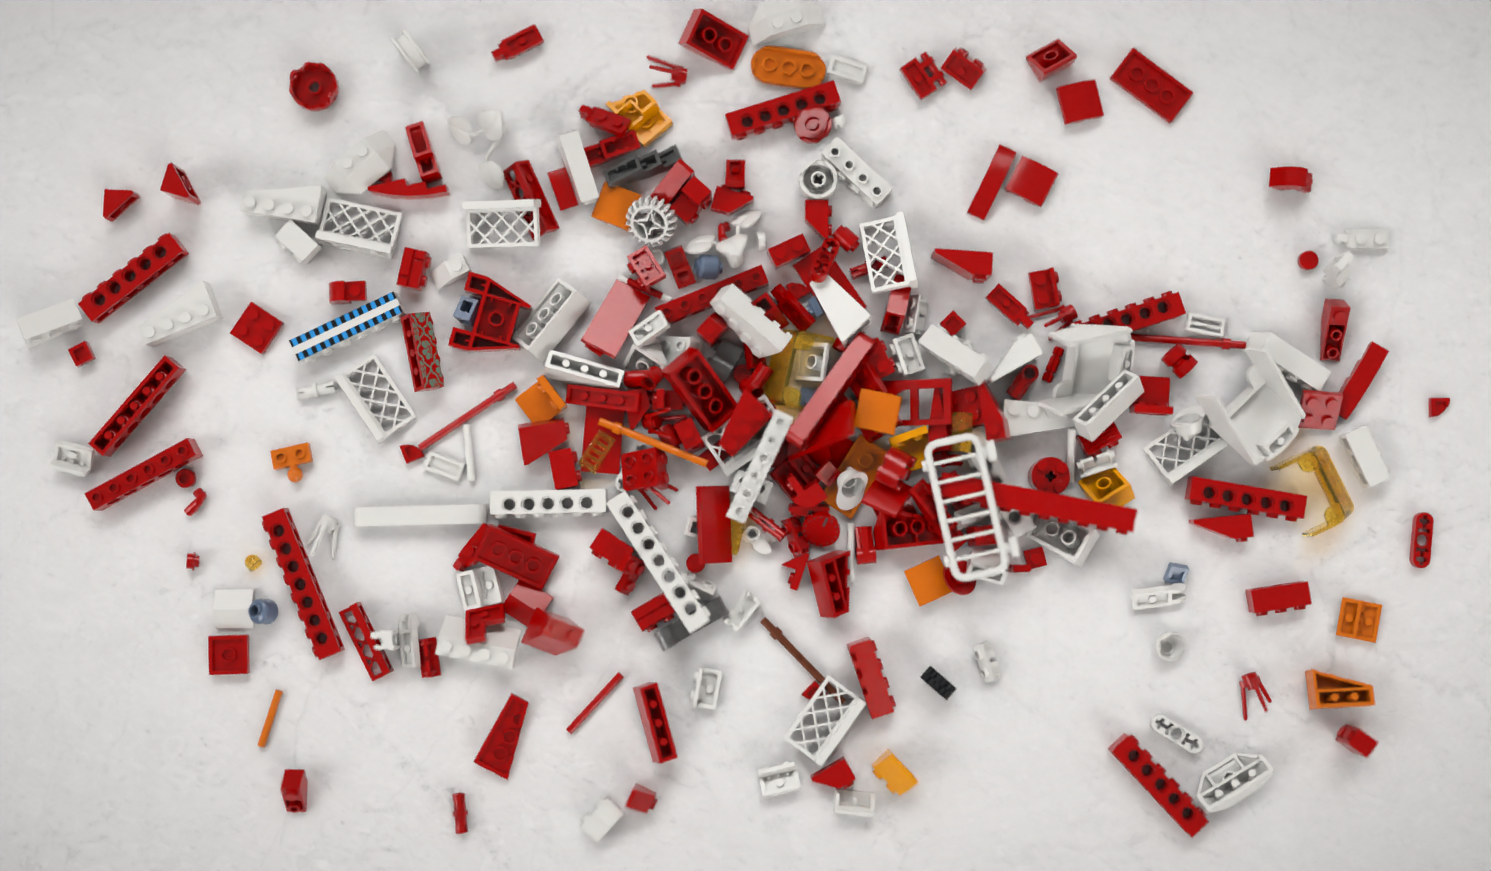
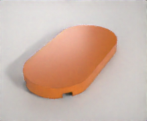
M768 45L756 51L751 59L752 74L758 81L764 84L803 90L821 84L826 74L824 61L818 54L810 51Z

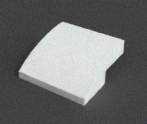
M485 566L456 573L464 611L505 601L498 570Z

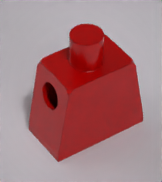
M690 415L673 423L686 452L693 454L706 448Z
M993 524L966 527V535L994 529ZM995 533L969 538L967 543L968 546L997 544Z

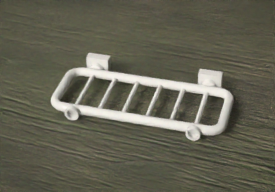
M963 433L931 441L924 450L925 460L922 461L924 472H928L947 553V556H943L946 568L950 567L952 575L959 581H971L1003 573L1009 564L1008 554L1016 557L1020 556L1016 536L1008 538L1009 542L1005 543L985 459L989 458L990 462L998 460L994 440L987 441L986 446L983 447L977 435ZM963 441H972L974 443L976 453L937 462L933 461L932 451L934 448ZM977 456L980 472L938 481L935 466ZM982 476L985 491L942 500L939 485ZM986 495L989 510L947 519L944 504ZM987 514L991 515L994 529L951 538L948 523ZM995 533L997 549L955 557L952 542ZM998 552L1000 554L1001 563L997 567L966 574L961 573L958 569L957 561Z

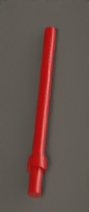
M1131 333V339L1137 342L1180 343L1181 345L1221 347L1223 350L1246 348L1245 341H1231L1230 338L1217 340Z
M512 382L503 389L499 388L493 392L494 395L418 444L421 451L425 450L495 402L505 399L507 394L518 387Z

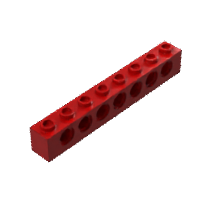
M281 508L262 516L263 529L270 536L269 544L276 551L278 556L276 557L277 564L284 571L283 579L286 585L290 586L292 591L290 593L291 599L298 606L299 611L297 613L299 619L302 622L304 621L307 638L312 641L314 656L322 660L344 651V645L289 508ZM280 525L284 528L282 536L277 534V528ZM287 543L291 546L289 554L284 551V546ZM294 561L298 563V570L296 572L291 569V564ZM300 579H303L306 583L303 590L298 586ZM307 597L313 600L311 607L305 604ZM314 615L320 618L318 625H315L312 621ZM321 633H325L327 635V641L325 643H322L320 641L319 637Z

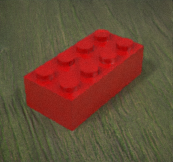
M688 347L661 370L703 430L713 433L731 418L737 402L699 349Z

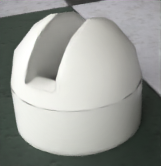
M844 114L831 119L832 126L835 129L840 130L846 125Z

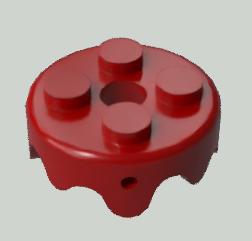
M306 62L301 68L292 70L290 73L289 92L295 102L302 108L309 111H322L331 106L336 100L339 91L338 80L325 64L321 62ZM314 83L320 85L317 92L310 91V87Z

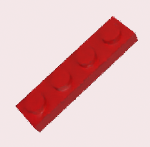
M567 384L565 403L640 413L642 393Z

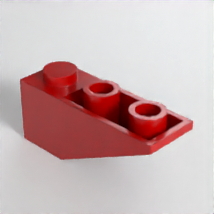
M1325 299L1321 316L1320 360L1340 361L1351 309L1343 299Z

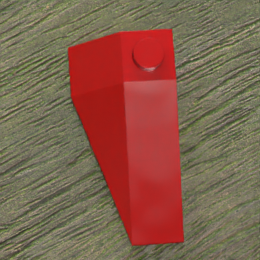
M902 510L894 518L879 511L873 530L876 550L944 543L924 516Z

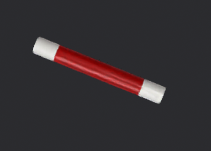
M622 274L619 275V281L647 293L645 288L641 289L636 280ZM650 287L651 291L647 293L665 302L672 300V296Z

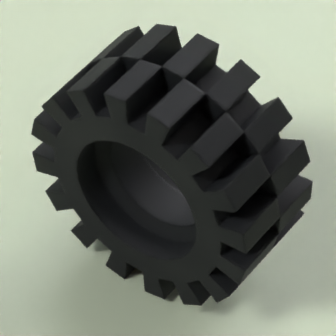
M931 666L920 677L946 700L957 689Z

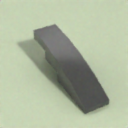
M674 145L660 153L654 150L640 158L636 154L603 171L608 186L610 188L665 172L671 169L682 157L678 147Z

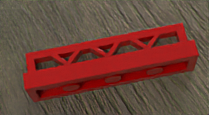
M530 161L514 162L503 171L514 200L541 199V207H539L540 237L546 233L558 230L559 225ZM514 171L516 175L515 181H513L510 175V172ZM519 188L523 191V198L519 195ZM531 211V215H528L527 212L523 216L529 224L533 220V211ZM529 230L531 238L534 240V233Z
M356 602L338 612L372 682L394 671L384 649L377 650L374 648L376 645L380 646L381 643L379 638H371L370 633L375 632L361 602ZM352 611L356 622H349L345 614ZM357 627L361 629L365 637L364 641L357 639L355 635ZM365 645H369L373 654L372 658L365 656L363 652ZM374 662H377L382 672L376 676L372 670Z

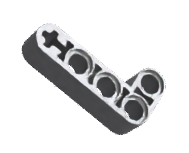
M720 596L704 604L711 613L709 616L711 621L700 629L729 613ZM696 609L690 612L689 615L694 614L696 612ZM681 619L654 633L663 651L692 635Z

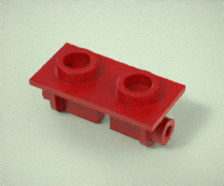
M793 516L782 520L781 528L787 532L788 548L793 553V556L796 557L809 552L808 548L810 546L803 535L798 536V533L802 532L800 519Z
M436 637L419 639L422 678L441 675L439 655L435 654L437 647Z

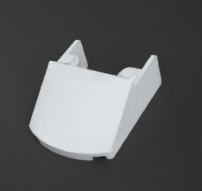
M1071 324L1070 328L1049 332L1050 338L1061 342L1062 345L1067 347L1062 382L1054 387L1053 397L1039 401V406L1059 416L1081 411L1124 369L1132 372L1135 359V340L1131 339L1132 329L1127 326Z
M1247 347L1245 351L1253 363L1246 373L1249 386L1226 408L1218 397L1198 394L1196 398L1211 421L1208 425L1249 464L1257 465L1260 462L1273 459L1288 447L1300 430L1298 428L1301 419H1305L1306 414L1267 349Z

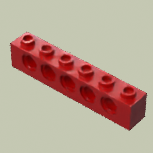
M832 80L726 113L725 119L732 140H743L752 133L759 135L766 132L765 129L772 127L773 129L783 127L784 123L791 122V124H794L796 115L801 111L796 107L800 102L805 103L807 107L815 105L822 107L827 112L837 110L841 100L835 81ZM822 97L825 102L817 104L814 99ZM781 108H785L789 113L783 116L778 111ZM768 114L771 118L768 121H763L760 119V116ZM749 119L752 121V125L745 127L742 122Z
M171 233L161 235L158 238V242L146 247L140 256L130 259L127 262V266L116 270L112 274L113 277L101 282L95 291L87 293L82 297V301L78 305L91 322L101 323L189 254L175 235ZM165 249L166 255L161 258L160 252ZM150 261V268L145 269L146 262ZM135 272V279L130 281V275ZM119 284L120 291L115 293V287ZM104 296L105 302L100 305V298Z
M759 265L655 307L656 312L661 310L671 325L713 308L710 302L722 287L734 284L746 295L768 286L769 282L762 265Z
M1171 290L1162 293L1161 298L1154 299V296L1143 300V304L1136 305V302L1126 305L1124 310L1118 311V308L1107 311L1106 316L1100 317L1097 314L1089 317L1088 322L1082 323L1079 320L1071 324L1103 325L1104 321H1108L1111 326H1127L1134 332L1186 314L1179 292L1172 293ZM1159 303L1165 306L1164 313L1158 310ZM1140 309L1147 312L1146 319L1140 316ZM1122 315H1126L1129 318L1128 325L1121 321Z
M164 355L88 444L102 456L111 457L183 375L186 369L172 357Z
M186 438L84 494L93 511H102L199 459L203 454L195 439Z
M1190 476L1187 480L1185 500H1190V504L1202 506V502L1208 503L1209 507L1221 509V506H1226L1228 511L1240 512V509L1247 510V514L1259 515V512L1266 513V517L1278 519V516H1284L1286 521L1297 522V519H1304L1307 496ZM1205 488H1209L1211 491L1209 498L1204 496ZM1225 491L1230 494V499L1227 502L1223 499ZM1244 494L1249 498V502L1246 505L1242 502ZM1263 498H1266L1268 501L1266 508L1261 505ZM1282 501H1284L1287 505L1285 511H1282L1280 508V503Z
M1123 733L1108 750L1185 833L1193 838L1209 822L1205 818L1207 814L1201 807L1198 806L1196 808L1191 803L1193 799L1186 792L1182 793L1178 789L1180 785L1172 777L1169 779L1165 775L1167 771L1159 763L1155 764L1151 760L1153 756L1146 749L1142 750L1138 746L1140 742L1132 734L1129 736ZM1132 750H1135L1137 755L1135 759L1130 760L1128 755ZM1144 765L1150 766V770L1147 774L1142 773V768ZM1162 779V787L1156 788V781ZM1176 793V800L1170 803L1169 796ZM1185 808L1190 809V814L1187 817L1182 815Z

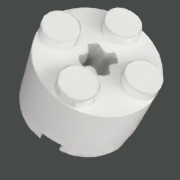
M813 160L802 168L799 176V189L806 199L827 200L835 192L837 172L830 163ZM815 178H816L817 180L822 179L821 184H819V183H816V184H815V183H814Z

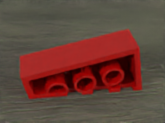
M866 637L846 644L871 718L875 719L893 713V707L896 704L893 695L889 696L887 688H890L887 677L882 675L881 670L884 668L881 659L876 657L875 651H877L874 640Z

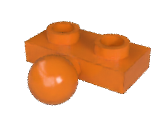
M308 442L270 451L273 469L280 470L290 467L287 477L291 482H299L303 477V472L298 468V465L313 462L311 447Z

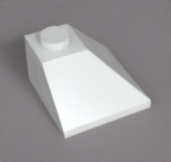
M659 342L642 347H637L633 343L620 370H624L625 373L632 370H648L651 366H657L663 370L667 362Z

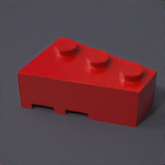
M744 388L718 444L733 457L773 416V413L747 388Z
M835 550L807 561L820 617L836 618L849 612L850 587H847V575H850V569H848L850 550Z

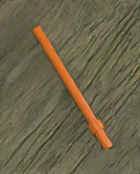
M600 418L598 425L612 430L615 434H623L700 466L706 467L708 460L626 428L619 422L614 423L604 418Z

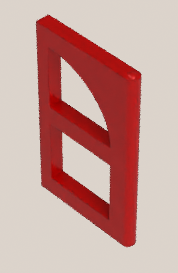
M952 378L882 381L888 390L887 394L897 396L906 390H910V420H902L903 424L900 426L953 425ZM943 388V419L919 420V389Z

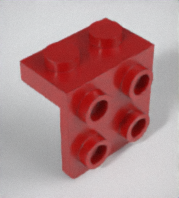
M653 447L622 454L623 489L625 491L655 487L659 490L668 489L669 475L666 468L668 463L666 453Z

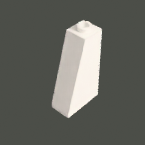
M578 130L555 135L578 202H584V205L596 202L595 198H598L599 194Z
M827 275L826 280L822 283H816L812 280L809 283L845 348L848 347L854 337L859 332H863L873 322L872 316L829 275Z

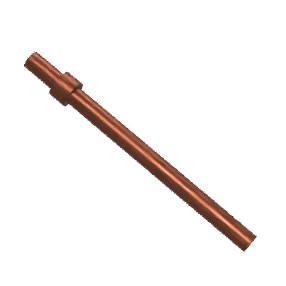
M764 617L760 623L770 632L769 635L774 640L777 639L822 684L825 680L823 675L789 642L778 626L775 627ZM828 682L825 690L829 694L837 693V690ZM840 695L842 705L846 701V699L842 695ZM832 696L838 702V696Z

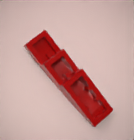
M635 130L626 132L623 137L613 136L600 140L597 144L585 147L584 151L591 169L638 150L641 146Z
M405 178L368 187V191L374 195L397 199H432L450 195L446 184L429 188L425 181L409 185Z
M1373 341L1368 344L1363 356L1357 361L1350 376L1345 379L1339 390L1343 395L1339 417L1345 420L1348 419L1363 397L1389 352Z
M921 479L909 490V493L928 523L944 542L932 488L924 479ZM944 504L947 519L953 518L946 510L948 507ZM956 521L948 523L951 538L964 536L960 530H957L958 523ZM968 539L952 542L954 552L967 542Z

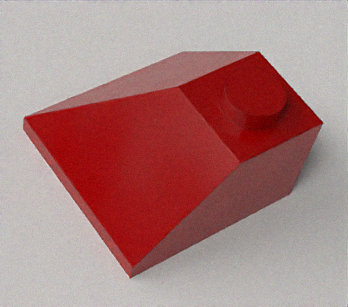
M845 438L808 453L807 456L818 466H821L828 459L838 469L854 442L849 438Z

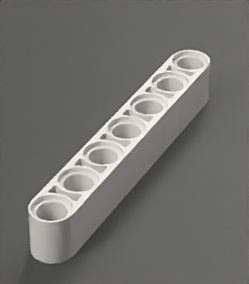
M487 504L354 507V527L487 524Z

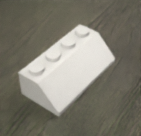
M558 278L515 330L512 338L543 362L548 357L550 350H553L561 342L564 335L574 326L577 319L586 311L591 302L573 287Z
M446 615L438 637L436 655L507 669L515 667L522 629L501 625L486 626V641L467 645L465 641L466 618Z

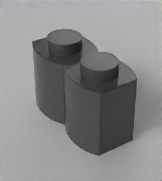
M724 338L722 342L718 340L713 349L716 352L713 358L708 357L707 362L725 384L744 349Z

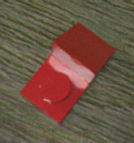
M726 159L725 187H732L733 189L745 188V160Z
M804 553L781 564L795 569V573H790L787 582L791 584L790 589L798 590L810 554Z

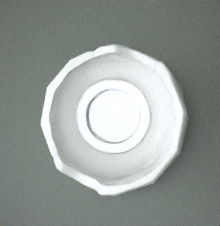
M1165 632L1158 637L1155 650L1157 655L1163 660L1175 661L1183 656V650L1187 647L1185 638L1179 633Z

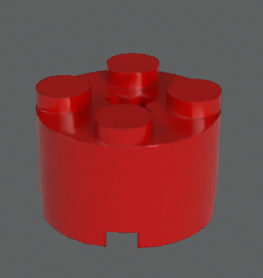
M892 446L884 456V462L882 466H879L875 480L900 493L904 487V481H909L913 474V471L910 469L915 466L917 458Z
M1055 457L1039 459L1028 471V482L1034 490L1060 494L1067 488L1070 481V472L1067 464ZM1050 472V475H1052V479H1050L1048 482V478H1045V474H1049Z

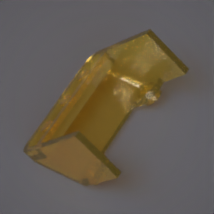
M782 330L785 334L789 332L793 337L781 352L772 354L769 367L774 371L765 383L763 395L765 394L775 406L802 412L805 406L800 405V391L796 388L788 387L796 349L802 351L812 348L814 341L833 345L835 338L807 331Z
M1313 446L1269 467L1271 471L1281 470L1297 462L1302 471H1314L1330 507L1324 512L1326 522L1303 532V537H1314L1341 524L1354 511V504L1328 451L1322 446Z

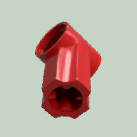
M760 361L751 376L740 382L739 391L743 393L744 388H747L758 399L763 395L762 388L774 370Z
M1032 364L1023 366L1006 390V393L1013 399L1020 401L1034 380L1038 378V368ZM1027 368L1032 369L1034 372L1031 379H1028L1024 374Z
M651 366L648 370L626 371L623 382L625 387L627 386L628 388L643 387L648 391H652L662 381L664 375L659 367Z
M872 526L855 527L857 565L877 563L876 549L873 545Z

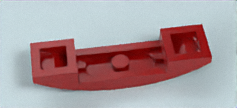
M999 144L967 213L984 221L1017 152Z

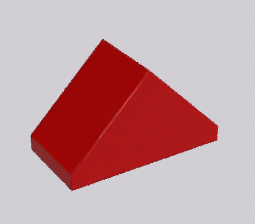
M104 189L103 217L113 222L140 198V195L132 190Z

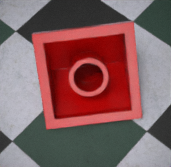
M1059 39L1026 56V60L1039 83L1071 66L1077 59V54Z
M172 162L169 163L160 191L172 198L196 205L201 204L185 171Z

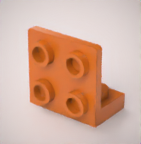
M543 374L537 378L538 382L515 399L531 422L551 420L568 407Z

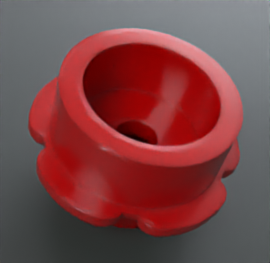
M193 552V554L187 553L186 569L194 571L195 567H199L200 556H196V552Z

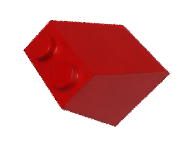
M536 607L521 643L556 656L576 649L585 630L568 618Z

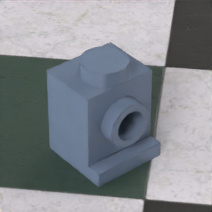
M462 295L453 316L460 323L474 327L480 299L472 295L470 297Z

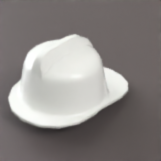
M1201 406L1188 407L1180 411L1171 421L1170 425L1174 426L1179 436H1183L1185 441H1188L1194 435L1201 432L1202 419L1206 413Z
M848 466L838 476L836 503L840 509L849 510L861 502L868 482V477L864 472H858Z

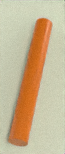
M276 689L257 744L259 747H265L283 693L281 690Z

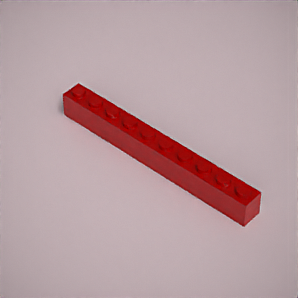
M942 472L941 480L961 475ZM968 478L940 485L942 500L985 491L982 479ZM991 481L996 506L999 507V511L1011 513V509L1019 510L1018 514L1030 516V513L1038 514L1040 519L1049 520L1050 517L1058 518L1057 522L1069 524V520L1076 521L1077 526L1087 528L1089 524L1097 525L1096 529L1108 531V528L1116 529V533L1127 535L1128 531H1134L1137 509ZM986 495L961 500L962 504L972 505V502L980 503V507L989 509Z

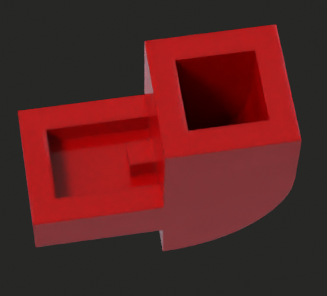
M1293 166L1270 168L1269 187L1280 191L1294 189L1303 193L1311 192L1313 179L1312 173H1309L1307 168Z
M334 281L329 283V303L332 305L352 304L353 301H367L366 281Z
M656 389V391H652V410L659 411L671 407V411H685V404L675 390Z
M792 472L786 475L788 480L786 482L787 487L791 492L795 491L790 497L798 506L805 508L814 507L828 498L816 479L802 487Z

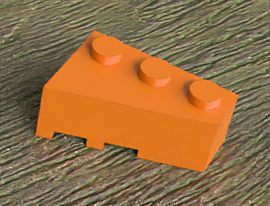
M1314 669L1305 671L1309 710L1369 707L1375 705L1373 685L1337 677L1336 675L1326 674Z

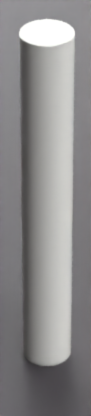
M462 424L468 482L476 481L470 424Z
M1075 427L1068 428L1067 466L1070 472L1069 484L1074 483Z
M848 523L847 550H850V557H848L850 575H847V581H855V523Z

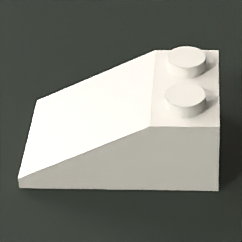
M1023 333L1012 340L1013 344L1008 347L987 378V384L994 382L1043 354L1032 333L1028 336Z
M1037 517L1034 522L1036 528L1029 531L1026 537L1081 568L1100 534L1090 526L1088 528L1077 526L1076 521L1069 520V524L1057 522L1058 518L1050 517L1049 520Z

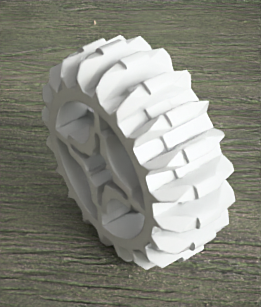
M647 195L646 198L642 196L638 201L635 200L632 206L628 208V213L626 214L628 219L626 225L630 226L628 232H633L632 237H638L639 243L645 241V245H649L651 242L653 247L657 243L662 245L665 241H669L670 236L674 235V229L677 227L675 223L677 217L672 216L675 210H669L670 203L665 205L664 199L658 201L657 196H654L652 199L650 195ZM650 209L648 213H639L640 210ZM654 229H664L661 232L653 233Z

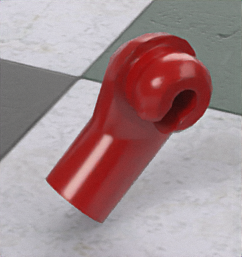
M727 221L718 225L719 242L728 239L726 232H729L731 227Z
M198 488L193 492L196 498L184 509L188 516H192L205 501L207 494L202 488Z

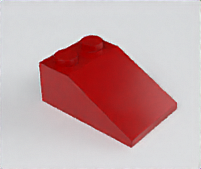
M694 9L678 44L697 55L730 70H734L749 36L704 9Z
M935 248L931 254V259L965 279L972 280V283L982 284L992 276L993 252Z

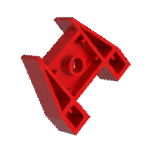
M469 271L464 290L466 293L480 296L482 299L472 332L453 327L448 346L469 353L521 350L520 345L511 343L520 309L532 311L531 305L488 276Z
M985 380L980 386L977 385L952 391L953 425H929L928 428L929 443L937 439L953 436L952 432L978 426L985 427L987 441L994 440V443L1011 440L1008 420ZM943 388L934 389L930 419H943ZM954 444L933 449L932 453L953 452L955 447Z

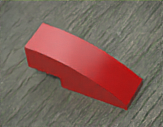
M420 121L406 126L405 130L422 181L428 184L443 179L424 122Z

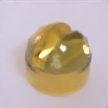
M249 555L245 559V565L249 571L256 570L262 564V560L257 555Z

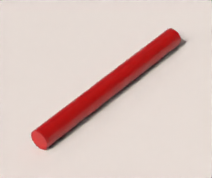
M618 672L566 730L572 734L624 676Z

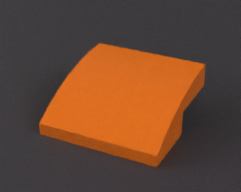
M604 181L591 217L628 231L630 227L626 225L628 208L632 206L635 200L638 201L642 195L620 186L610 188L607 182Z
M861 388L855 415V427L894 435L902 397Z
M939 555L904 571L919 607L952 592L944 581V566Z
M1342 597L1336 635L1376 643L1382 605Z

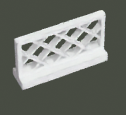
M328 198L315 239L318 244L393 259L395 253L394 246L403 214ZM332 204L340 205L342 208L335 215H332L330 212ZM353 208L358 209L361 214L351 219L347 212ZM371 212L377 213L379 218L369 223L365 216ZM345 214L349 221L339 226L335 219ZM390 216L397 217L396 223L390 227L384 221ZM364 218L368 225L358 230L354 222ZM334 221L338 228L333 231H326V224ZM382 221L386 229L376 234L372 227ZM352 224L356 232L351 235H345L342 229ZM370 228L374 236L364 239L361 233ZM389 232L392 236L390 244L381 242L379 237Z
M541 199L463 202V210H466L468 248L540 246L539 207H541ZM528 211H533V220L529 224L523 216ZM510 212H513L518 217L513 224L505 218ZM472 213H477L482 218L477 226L472 222ZM492 213H496L500 217L495 225L488 220ZM520 220L527 226L521 234L515 228ZM502 221L509 227L504 234L497 229ZM484 222L491 227L486 235L479 229ZM529 230L534 233V242H528L524 238ZM494 231L501 237L496 243L489 239V236ZM511 231L518 236L514 243H511L506 238ZM476 232L483 237L479 244H473V235Z
M897 212L896 216L859 224L872 294L911 286V289L918 288L904 212ZM894 223L895 227L891 233L883 230L886 224ZM874 228L877 231L871 238L865 234L864 229ZM880 232L888 236L883 244L875 240ZM891 239L898 242L894 250L886 246ZM872 243L880 247L875 255L868 251ZM883 249L891 253L886 261L878 257ZM894 256L901 259L897 267L889 263ZM875 260L883 263L879 271L871 267ZM886 266L894 270L889 278L881 274ZM897 273H900L905 277V281L896 283L893 281V278ZM878 277L886 280L884 286L875 288V282Z
M375 354L345 373H340L334 377L378 444L385 440L387 436L417 418ZM374 360L377 364L376 373L366 372V365ZM354 372L361 373L360 384L351 382L348 376ZM364 374L375 376L373 386L362 384ZM378 377L387 379V389L376 387ZM362 387L372 389L370 399L360 396ZM375 390L386 392L384 402L373 400ZM388 393L398 395L397 405L386 403ZM372 403L383 405L381 415L371 412ZM386 406L396 407L394 418L384 416ZM399 408L408 410L411 416L405 420L397 419ZM382 420H393V427L385 432L381 427Z
M764 394L759 397L758 400L762 401L764 399L768 409H771L774 414L776 409L767 396ZM730 419L715 432H709L702 437V440L727 476L753 459L762 438L760 440L750 439L747 449L744 451L739 450L737 453L740 454L735 457L731 456V460L724 464L720 458L721 450L724 449L721 446H712L707 438L713 434L722 437L725 426ZM767 422L765 423L764 427L760 428L764 430L763 436L767 429Z
M1202 423L1203 427H1208L1207 437L1194 435L1191 448L1180 446L1181 436L1175 432L1174 427L1143 448L1170 487L1230 446L1222 437L1218 439L1209 438L1211 427L1208 424ZM1169 435L1179 436L1177 446L1166 444ZM1195 439L1206 440L1205 448L1202 450L1194 449ZM1155 445L1162 446V457L1153 455L1150 448ZM1166 447L1177 449L1175 459L1164 457ZM1179 449L1190 451V458L1187 461L1178 459ZM1164 460L1175 462L1174 470L1167 473L1163 468Z
M827 675L783 739L822 767L862 711L866 701ZM829 681L836 685L837 693L826 695L825 686ZM849 694L854 698L849 705L841 706L840 695ZM838 696L839 707L828 708L826 697ZM824 698L826 709L814 711V701ZM840 709V719L830 722L828 711ZM826 712L828 722L817 724L815 713ZM813 714L814 725L803 726L802 718L804 715ZM828 725L830 733L826 737L819 738L817 727ZM815 727L817 738L805 740L804 729ZM802 730V741L795 742L789 737L793 731ZM817 741L818 750L813 755L807 751L806 743Z

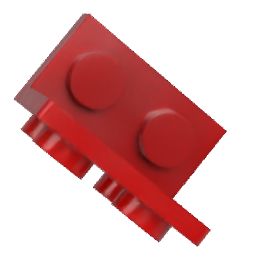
M1139 376L1144 393L1130 405L1129 414L1173 415V407L1169 406L1170 378Z

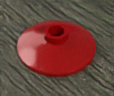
M965 560L957 561L959 571L966 574L967 562ZM944 565L943 578L952 592L958 595H968L975 589L976 580L959 581L952 575L950 567L946 568Z

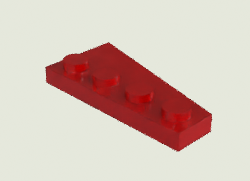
M513 693L510 694L473 760L474 763L506 780L509 777L529 703L527 700Z

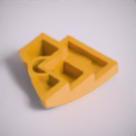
M645 90L636 92L634 95L623 96V99L615 102L608 101L605 103L612 113L631 119L632 124L628 131L635 130L639 143L644 148L648 147L673 125L672 120L660 110L657 101Z

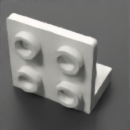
M659 337V344L667 362L666 366L688 347L699 349L702 353L703 340L692 337Z

